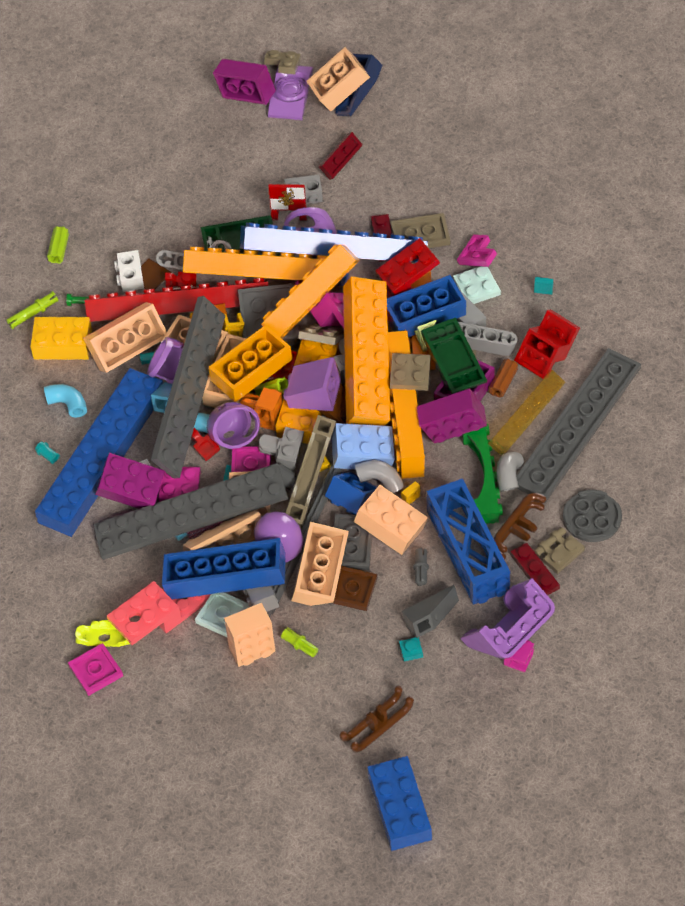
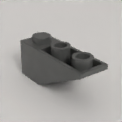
M453 584L402 611L406 627L416 638L434 630L459 602L455 585Z

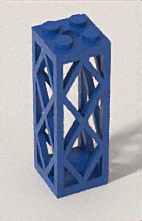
M463 478L426 491L427 513L472 604H482L490 598L504 596L510 589V570ZM462 507L467 519L453 510ZM449 515L466 524L467 526L464 527L463 525L449 518ZM449 525L465 534L463 544L455 539ZM472 538L480 543L487 558L470 549ZM469 554L486 564L487 568L469 558ZM469 565L483 574L474 577Z

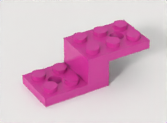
M297 280L294 286L298 284L300 285L303 282V280ZM329 291L311 310L320 327L342 326L344 329L343 293H331Z

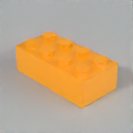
M265 325L208 367L210 381L231 400L237 402L292 360L291 346Z

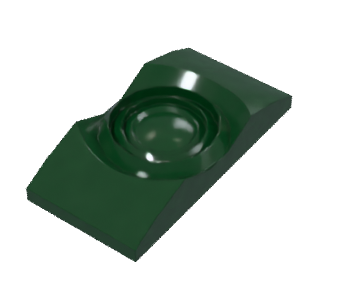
M271 215L200 227L205 251H208V248H211L215 241L222 240L227 241L231 249L240 250V253H244V250L249 249L240 248L241 226H246V223H257L262 228H264V224L273 225ZM220 244L218 248H221L222 252H224L225 246ZM251 250L258 251V253L262 252V250Z
M456 317L421 330L429 355L434 360L442 381L451 394L471 389L487 382Z

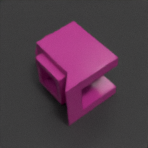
M527 640L513 656L504 659V665L526 672L534 654V643Z

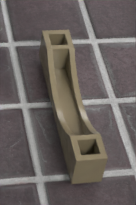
M319 415L317 416L286 510V514L294 518L300 529L303 525L336 423L335 420Z

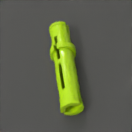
M52 291L43 298L36 299L32 305L7 318L6 321L10 324L11 329H14L37 313H43L47 307L58 302L57 296L50 300L56 294Z

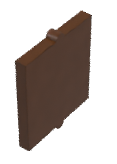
M148 258L141 265L144 289L154 288L155 290L165 280V273L172 272Z

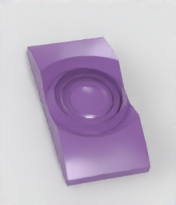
M298 66L295 74L278 73L277 69L274 83L276 91L270 99L268 117L294 120L303 119L310 87L306 81L312 76L313 67Z

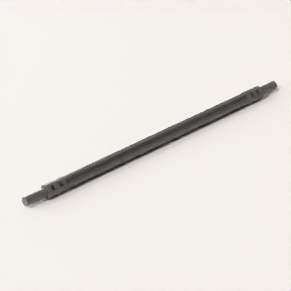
M333 462L301 527L303 547L310 522L317 523L328 499L325 497V494L333 476L340 474L341 469L333 468ZM303 547L294 559L285 563V584L273 586L278 603L302 555ZM276 608L267 612L269 618L271 614H274Z

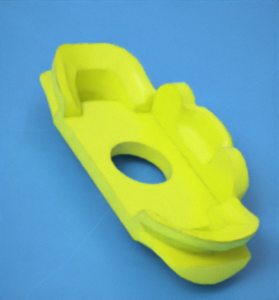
M108 620L92 621L90 626L81 625L77 627L75 632V642L86 646H98L102 643L107 647L130 645ZM107 634L110 636V639L103 642L99 640V637Z

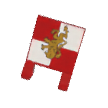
M268 185L272 220L279 219V210L295 211L307 208L305 185ZM307 215L299 216L300 221H307Z

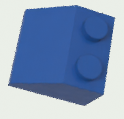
M348 472L333 476L325 497L330 499L332 504L346 508L348 513L357 515L360 507L377 487L367 481L361 483L357 475Z

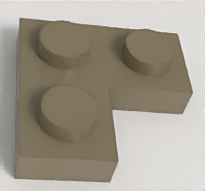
M277 50L267 51L264 65H277L278 73L295 74L301 60V54L293 51L286 53Z

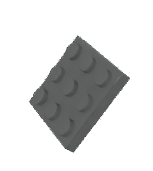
M293 283L238 289L240 312L244 321L243 338L250 337L263 327L261 325L264 322L262 318L269 311H275L277 309L275 305L282 298H287L290 295L288 292L293 287ZM298 324L283 340L298 339Z

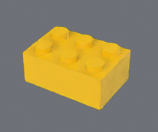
M35 317L31 340L33 358L89 360L90 351L83 338L92 333L90 317Z

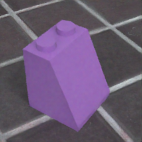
M330 357L293 366L292 373L288 376V388L284 390V400L287 401L289 408L333 411L341 382L335 358Z

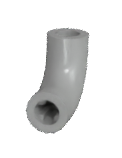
M507 452L499 458L496 474L500 492L519 488L516 471L521 469L524 460L518 452Z
M370 460L355 464V469L361 483L377 479L382 482L384 488L392 493L405 488L396 469L386 462Z

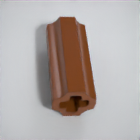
M503 360L489 386V393L499 398L504 396L518 370V364L515 361Z

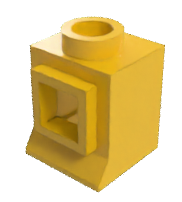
M237 313V322L229 323L227 315L224 314L225 320L222 330L230 335L242 337L244 321L241 313Z

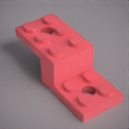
M153 581L109 613L107 620L131 645H134L158 626L165 633H168L203 607L211 594L189 597L187 599H171L164 589H161ZM133 616L141 617L137 622L130 621Z

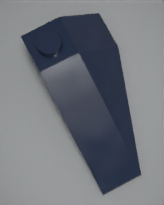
M353 54L370 78L336 107L337 116L351 117L377 81L383 65L372 54Z

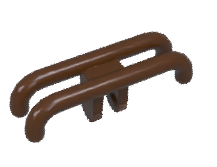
M530 493L525 496L496 533L494 541L504 560L506 559L504 553L507 552V547L503 542L510 533L524 541H528L531 538L530 534L521 527L533 533L538 529L524 515L531 508L540 511L544 510L545 506L543 503L546 502L544 495Z
M396 686L394 693L382 705H377L372 713L366 714V718L349 732L342 731L339 735L340 739L345 742L350 741L369 727L373 731L360 743L352 742L351 744L353 752L363 751L411 710L414 699L408 696L402 708L388 719L387 710L400 699L403 691L401 686Z

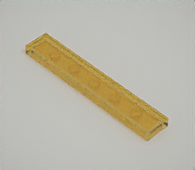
M551 370L488 444L501 456L504 455L566 382L555 371Z

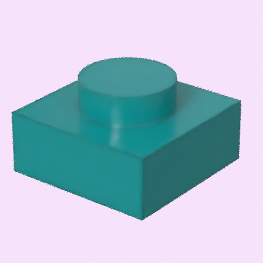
M419 637L399 641L403 661L423 658Z

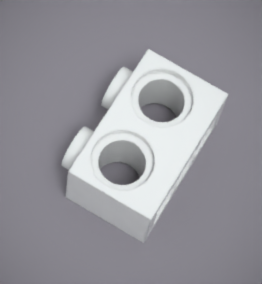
M138 250L117 253L118 261H114L116 272L120 273V275H116L118 286H122L123 292L144 289Z

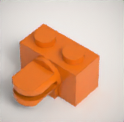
M263 388L260 396L251 393L243 396L240 404L255 410L259 416L260 427L276 431V423L283 403L282 392Z

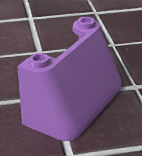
M532 578L513 585L505 593L503 598L504 604L510 611L493 629L484 625L479 630L471 629L460 638L466 646L501 659L510 658L553 615L555 610L552 600Z

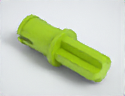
M289 627L282 632L281 638L292 644L294 649H300L311 657H315L319 649L306 641L304 635L297 634Z

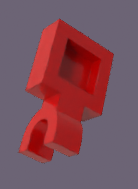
M178 272V276L173 273H165L166 287L178 286V288L182 285H193V287H196L197 275L196 273Z
M195 428L193 429L191 439L196 443L193 447L207 461L220 451V447L208 434L202 437Z

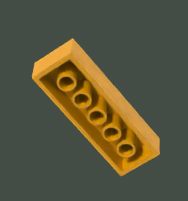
M345 244L334 245L328 251L330 255L327 258H321L315 264L316 269L307 272L302 278L303 282L292 287L288 292L290 295L287 298H282L275 305L277 309L269 311L262 318L264 322L261 325H267L283 339L360 260Z
M302 339L294 366L340 355L339 343L331 345ZM283 400L276 423L277 437L282 438L285 427L304 431L302 443L309 444L317 416H322L323 414L318 410L289 408L287 401Z

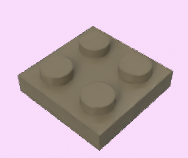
M392 353L390 389L428 391L430 355Z

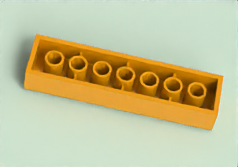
M190 247V250H184L183 272L302 280L307 272L316 269L315 264L321 258L324 259L328 256L317 255L316 259L312 258L313 255L299 254V257H294V253H281L280 256H276V252L262 251V255H258V251L244 250V254H242L240 250L226 249V252H222L221 248H208V251H204V247Z
M351 276L343 285L346 424L385 426L390 421L386 282Z
M407 331L388 332L389 389L392 353L410 354ZM390 389V423L393 428L397 472H401V479L424 477L425 455L417 413L416 390Z

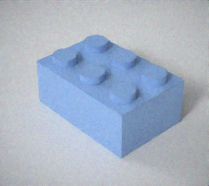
M335 424L331 436L333 468L355 469V464L370 460H379L391 466L393 465L395 455L392 426Z

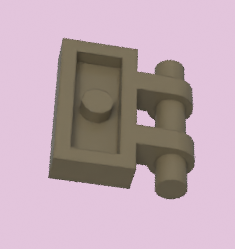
M563 527L551 532L550 537L545 541H541L534 550L538 557L542 553L546 555L543 558V563L557 574L585 551V546L570 535L566 539L562 537L566 533ZM556 542L558 546L552 550L550 546Z

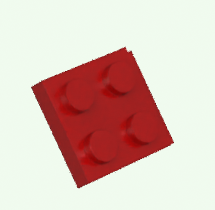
M547 310L540 326L529 328L514 361L542 379H547L554 363L566 359L580 327L553 310Z

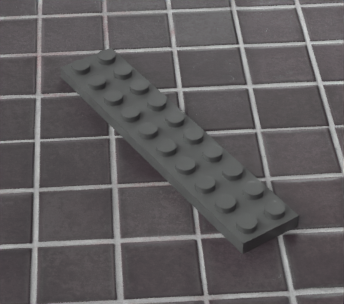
M204 296L197 298L151 457V461L162 470H165L174 479L180 478L208 380V367L212 365L225 320V315Z
M609 348L517 474L519 486L517 489L527 494H542L546 497L547 502L641 369V363Z
M276 463L155 503L154 506H146L95 523L94 529L100 555L103 560L287 500L288 496L280 467Z

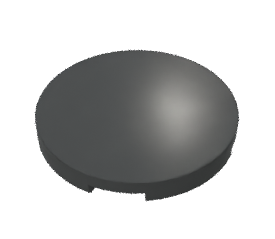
M600 490L578 492L577 495L566 502L563 509V522L566 529L577 539L586 542H600L609 539L618 531L622 521V511L619 503L608 496L606 492Z

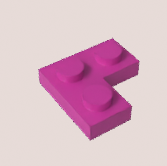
M473 234L457 258L459 265L489 267L497 255L495 249L486 248L491 241L489 236Z

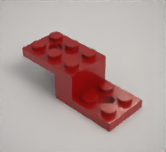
M419 238L375 271L381 281L386 282L387 298L411 290V284L439 265L440 262ZM415 259H419L417 263L412 264Z

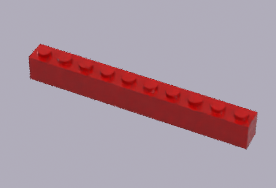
M258 277L253 278L252 282H246V279L235 280L233 284H228V281L217 282V285L209 286V283L198 284L199 287L191 288V285H182L180 289L174 290L173 287H163L162 291H155L154 288L144 289V293H136V290L125 291V295H118V292L107 293L106 297H100V294H93L85 299L86 316L90 317V322L114 320L145 302L153 304L158 315L192 312L195 309L197 298L201 296L207 298L213 305L225 304L226 308L240 307L238 289L269 286L268 280Z

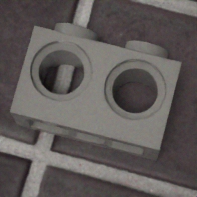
M319 175L284 179L285 184L305 185L306 204L323 202Z

